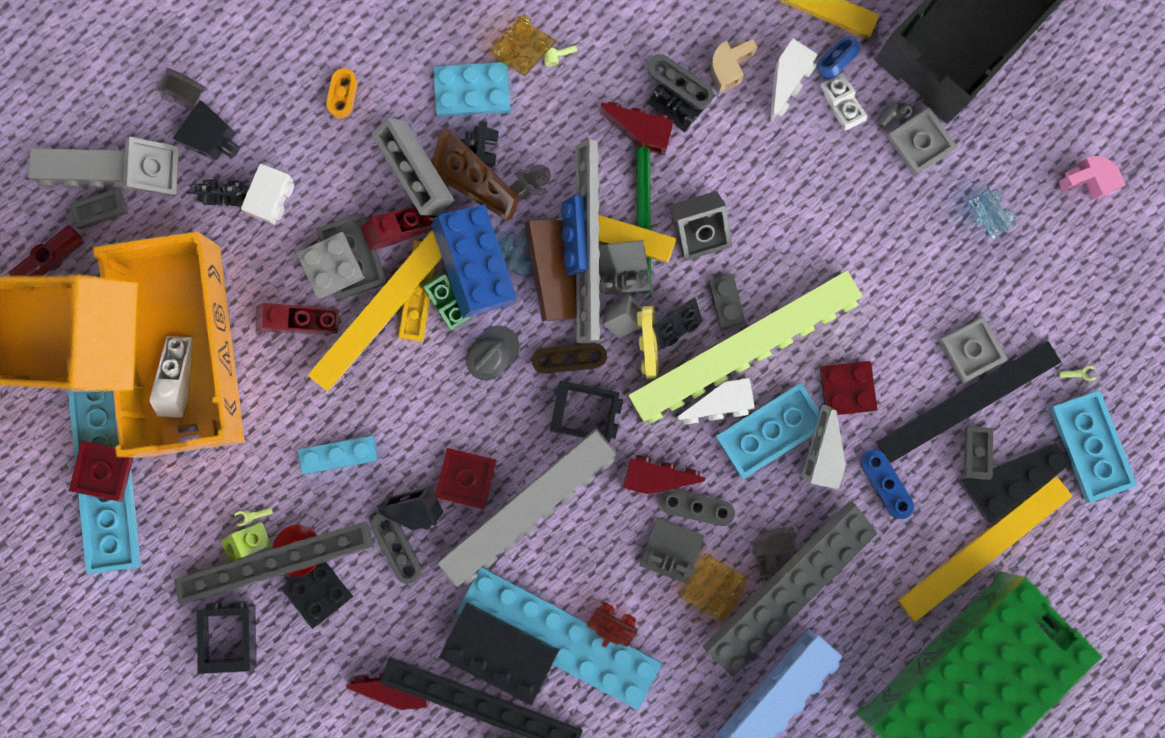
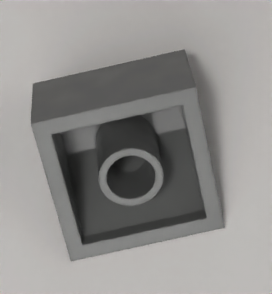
M717 191L669 205L673 226L685 261L733 247L727 208Z

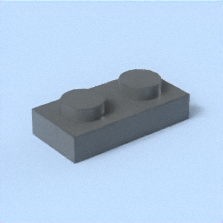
M118 188L69 204L76 227L79 229L128 214L122 192Z
M734 274L709 280L720 329L744 324L745 318Z
M967 426L965 428V478L986 480L993 478V428Z

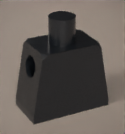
M199 100L173 137L181 146L215 161L218 160L222 153L230 158H234L240 149L239 145L231 141L236 132L201 100Z

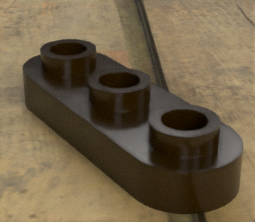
M598 343L541 348L533 354L532 365L541 374L598 369L605 364L607 352ZM592 352L599 354L597 361L590 359L589 356ZM572 355L574 362L571 364L566 363L565 357ZM547 357L549 364L542 366L540 364L541 358Z

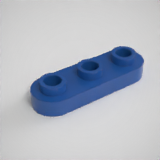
M879 450L866 451L860 459L861 468L886 510L896 519L908 518L914 511L913 500L887 457ZM874 457L879 461L877 467L871 464V460ZM886 480L892 482L890 489H887L884 485ZM900 502H903L905 504V509L903 511H900L898 509V504Z

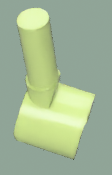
M576 45L559 50L555 48L548 49L544 55L545 66L558 65V57L576 52Z
M1087 366L1083 370L1060 371V378L1083 377L1087 381H1093L1098 377L1089 378L1086 375V371L1089 368L1097 369V367Z
M269 508L257 512H250L248 510L238 511L234 516L243 514L245 521L236 525H249L254 519L273 514V510Z

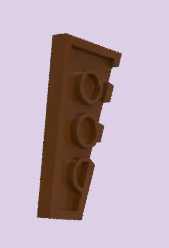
M447 127L441 129L431 163L443 182L480 205L485 204L488 210L506 221L512 219L520 197Z

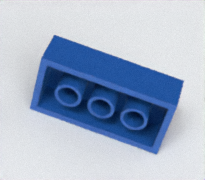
M485 204L438 215L431 226L462 319L504 308L512 304L517 297Z

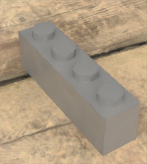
M387 118L372 133V136L420 215H440L455 201L407 122Z
M30 149L28 178L37 182L40 187L54 188L55 184H60L71 189H78L79 185H88L92 189H104V186H113L115 189L128 190L123 188L125 151Z

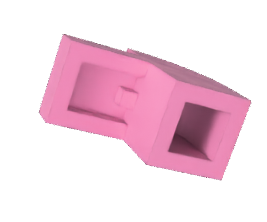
M1100 156L1088 157L1079 162L1077 168L1066 172V178L1058 182L1062 191L1085 182L1092 200L1112 193L1126 185L1117 166L1109 159Z

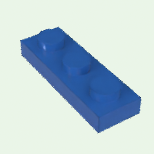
M574 195L561 202L562 239L564 241L563 262L566 275L573 276L588 270L584 198L578 195Z

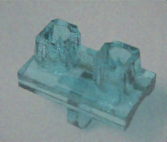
M987 189L969 202L979 217L973 224L977 226L983 223L987 231L995 238L1014 226L1012 223L1017 217L1012 210L1007 209L1004 211L999 203L1003 201V196L999 190L990 191V189Z
M523 228L518 235L515 246H512L514 237L507 235L505 242L498 241L504 261L508 253L511 254L506 266L509 275L515 273L526 276L531 266V262L520 258L522 250L530 253L526 229Z

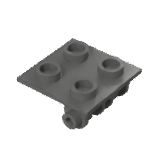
M643 240L599 245V267L601 272L599 290H602L604 295L652 290Z
M656 518L639 566L687 584L689 577L693 574V566L704 535Z

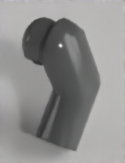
M906 103L888 104L875 121V124L879 128L885 129L891 120L908 118L912 114V107Z

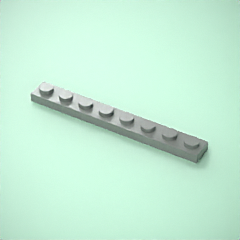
M590 139L575 145L576 195L583 196L588 262V270L576 275L577 343L599 341L601 330L599 324L600 251L598 236L600 231L598 224L599 152L598 141Z

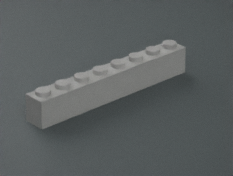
M595 428L445 554L437 564L457 587L463 582L468 585L478 576L476 571L482 566L487 569L498 559L495 555L501 550L509 551L517 543L515 539L520 534L528 535L536 528L535 522L541 517L544 520L556 511L554 507L561 500L564 503L570 500L576 494L575 488L580 484L583 486L589 484L596 477L593 473L600 467L603 470L608 468L615 461L613 457L616 455V450L599 430Z

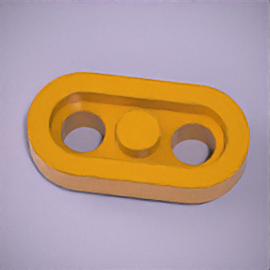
M347 68L338 69L333 73L326 102L330 114L338 119L346 118L351 114L358 86L355 74ZM344 80L350 81L348 86H342L341 84ZM338 104H345L342 110H337Z

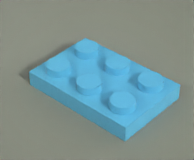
M507 62L434 67L437 117L511 112Z

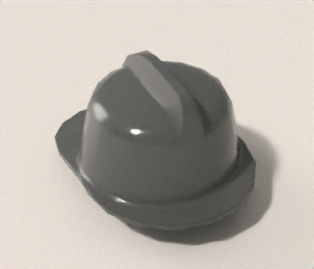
M496 326L487 330L467 353L466 364L472 376L485 381L499 376L519 352L520 344L517 335L513 330L504 326Z

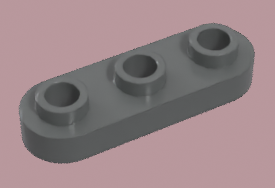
M658 54L650 59L647 71L650 78L664 86L695 109H705L711 104L714 94L710 85L666 55ZM662 67L664 72L658 73L655 69ZM682 81L684 86L679 87L675 82ZM698 94L703 95V96H704V100H702V101L697 100V99H696V95H698Z
M670 489L664 491L659 499L660 507L665 513L718 526L729 525L735 517V510L729 502ZM670 497L677 499L676 506H669L668 499ZM695 503L702 505V510L698 513L693 510ZM722 508L727 512L724 518L718 516V511Z
M380 513L377 514L372 520V531L396 578L404 584L415 582L421 576L422 568L401 525ZM384 520L390 522V527L387 530L382 528ZM395 543L401 544L402 549L400 552L394 551L393 545ZM407 565L412 566L413 573L411 575H407L405 573V567Z

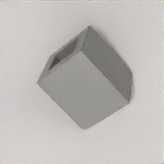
M627 295L606 306L603 325L618 338L642 328L638 327L637 314L639 311H642V306L630 295Z

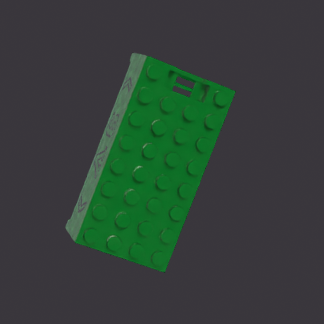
M999 571L993 577L994 581L865 708L862 706L855 714L878 738H1022L1103 656L1078 630L1073 629L1052 608V603L1027 577ZM1038 621L1053 635L1052 638L1037 624Z

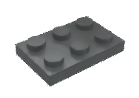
M364 213L316 228L320 242L343 232L365 279L337 291L340 300L384 286L387 283L377 250L369 251L361 231V227L367 222Z

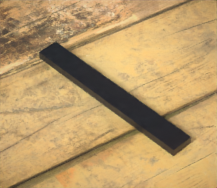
M1046 341L875 442L888 461L892 463L1060 364L1061 360L1049 341Z
M390 656L379 683L526 738H581L583 732L579 727Z

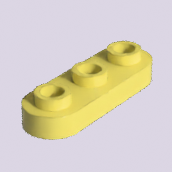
M643 306L642 311H639L637 314L638 327L643 329V336L639 337L640 351H644L645 360L641 361L642 375H646L647 380L658 379L657 337L653 329V325L656 324L654 306Z

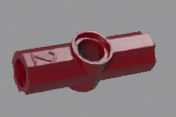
M67 225L45 244L34 246L31 249L30 255L8 272L9 276L42 277L48 271L58 269L62 265L63 260L85 242L72 226ZM50 253L49 259L44 262L45 255Z

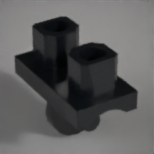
M480 121L479 126L474 127L473 133L466 131L465 139L460 140L489 168H493L496 164V153L485 152V144L495 146L498 141L499 131L487 127L488 122Z

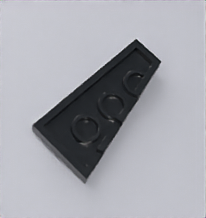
M1052 443L994 467L993 478L990 480L965 478L958 482L988 523H992L1072 463L1058 444Z

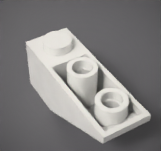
M795 39L791 40L775 66L771 121H774L777 115L780 117L784 115L790 106L787 103L790 96L796 97L803 87L800 81L804 76L809 78L817 66L813 62L818 54Z
M166 337L149 400L157 416L183 418L189 396L193 347L192 337Z
M750 378L722 383L676 417L677 421L683 420L684 425L699 423L698 418L707 416L709 421L724 419L723 414L733 413L734 417L749 415L748 410L755 408Z

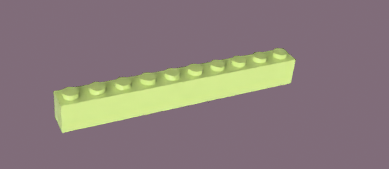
M846 271L628 395V399L642 423L648 420L651 424L663 417L661 412L670 408L671 411H674L685 405L683 402L685 398L692 395L693 399L706 393V386L714 383L716 387L727 381L728 377L726 375L734 370L739 374L750 367L748 362L755 358L760 362L772 355L770 350L776 346H779L781 350L793 343L792 337L800 333L804 337L815 330L813 325L822 321L823 325L837 318L835 313L843 309L846 313L858 306L856 301L863 296L849 272Z

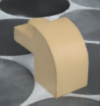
M754 39L747 42L745 40L739 41L732 46V49L727 40L718 46L710 65V75L718 93L741 83L744 74L738 63L755 55L758 47Z

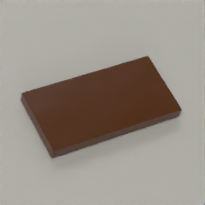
M529 220L525 222L542 322L577 319L576 275H566L562 220Z

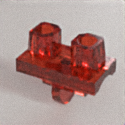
M603 602L599 608L595 609L587 623V627L595 630L596 635L604 638L601 646L605 648L609 642L617 646L621 644L628 647L638 631V628L635 627L636 618L629 614H624L620 620L613 616L615 610L613 606Z

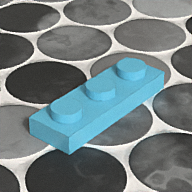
M374 436L298 449L302 475L378 461Z

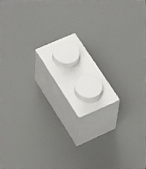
M260 164L241 210L249 216L275 225L276 221L280 220L283 216V204L286 197L289 198L293 192L294 180L286 173Z

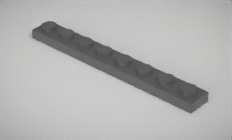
M361 522L174 579L179 605L188 604L373 548L368 522Z

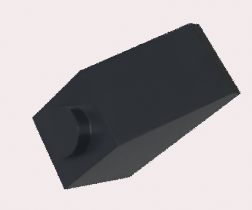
M429 486L388 497L379 508V512L381 515L411 530L421 528L427 530L438 523L437 521L443 514V509L432 487Z

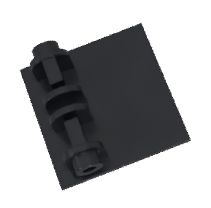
M682 81L675 82L679 87L684 86ZM661 85L653 90V95L647 101L660 114H664L670 120H674L673 124L684 133L704 110L693 108ZM698 94L696 95V99L702 101L704 100V96Z
M207 179L203 180V183L194 184V187L187 190L186 194H198L197 200L202 202L203 205L218 206L223 205L224 195L225 206H230L231 202V206L242 207L246 197L245 191L251 185H243V181H228V184H218V180Z
M692 298L653 325L662 350L667 346L674 345L681 336L687 332L694 331L703 322L696 298Z
M327 562L317 564L308 574L296 576L280 588L311 629L320 625L327 617L353 598V595Z

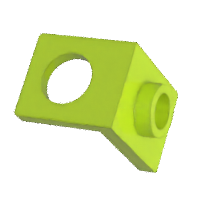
M262 522L235 532L221 540L229 563L272 545ZM229 543L231 544V546H232V548H233L234 555L232 554V552H231V550H230Z

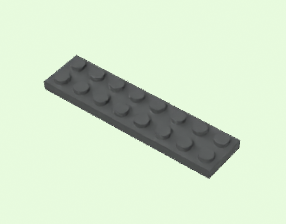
M849 501L703 645V648L732 677L742 670L878 534L857 505Z

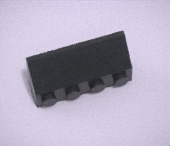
M467 602L439 658L532 706L559 649Z

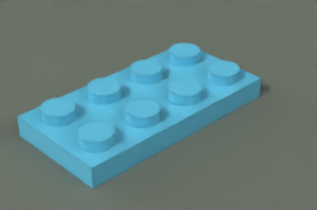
M799 383L722 431L715 438L741 479H745L813 436L820 411L802 383Z
M1100 390L1049 407L1086 503H1091L1137 486Z

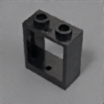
M559 381L550 432L585 438L590 433L561 427L568 391L611 399L605 435L603 436L609 443L611 438L616 439L618 424L614 423L616 413L621 414L623 399L619 398L620 392Z
M247 601L231 602V607H222L221 602L206 603L205 608L197 610L198 674L250 672L257 668L255 605L247 606ZM242 615L243 658L209 659V616Z

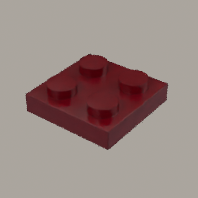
M871 361L820 367L824 405L835 409L837 415L878 411Z
M81 440L68 491L123 502L133 457H117L116 447Z
M447 448L435 494L436 497L485 509L497 460Z

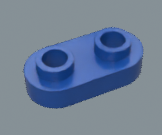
M849 36L839 40L819 60L817 69L823 78L838 76L846 65L857 56L860 51V45L855 37Z

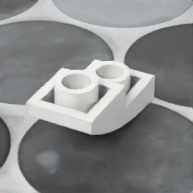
M843 73L821 84L823 93L844 131L866 121L867 114L855 98L856 91Z

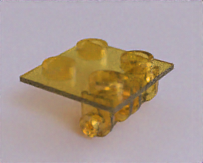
M526 14L517 17L513 27L509 26L507 28L509 33L504 32L502 37L493 43L492 52L490 53L492 57L524 77L557 42L556 39L529 24L531 19Z
M704 553L679 597L717 621L724 623L746 585L748 578Z

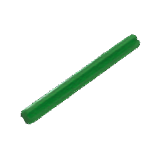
M638 147L636 150V226L651 230L650 149L648 147ZM646 257L651 282V258ZM651 290L637 291V292H638V293H642V294H643V293L646 294V293L651 292Z

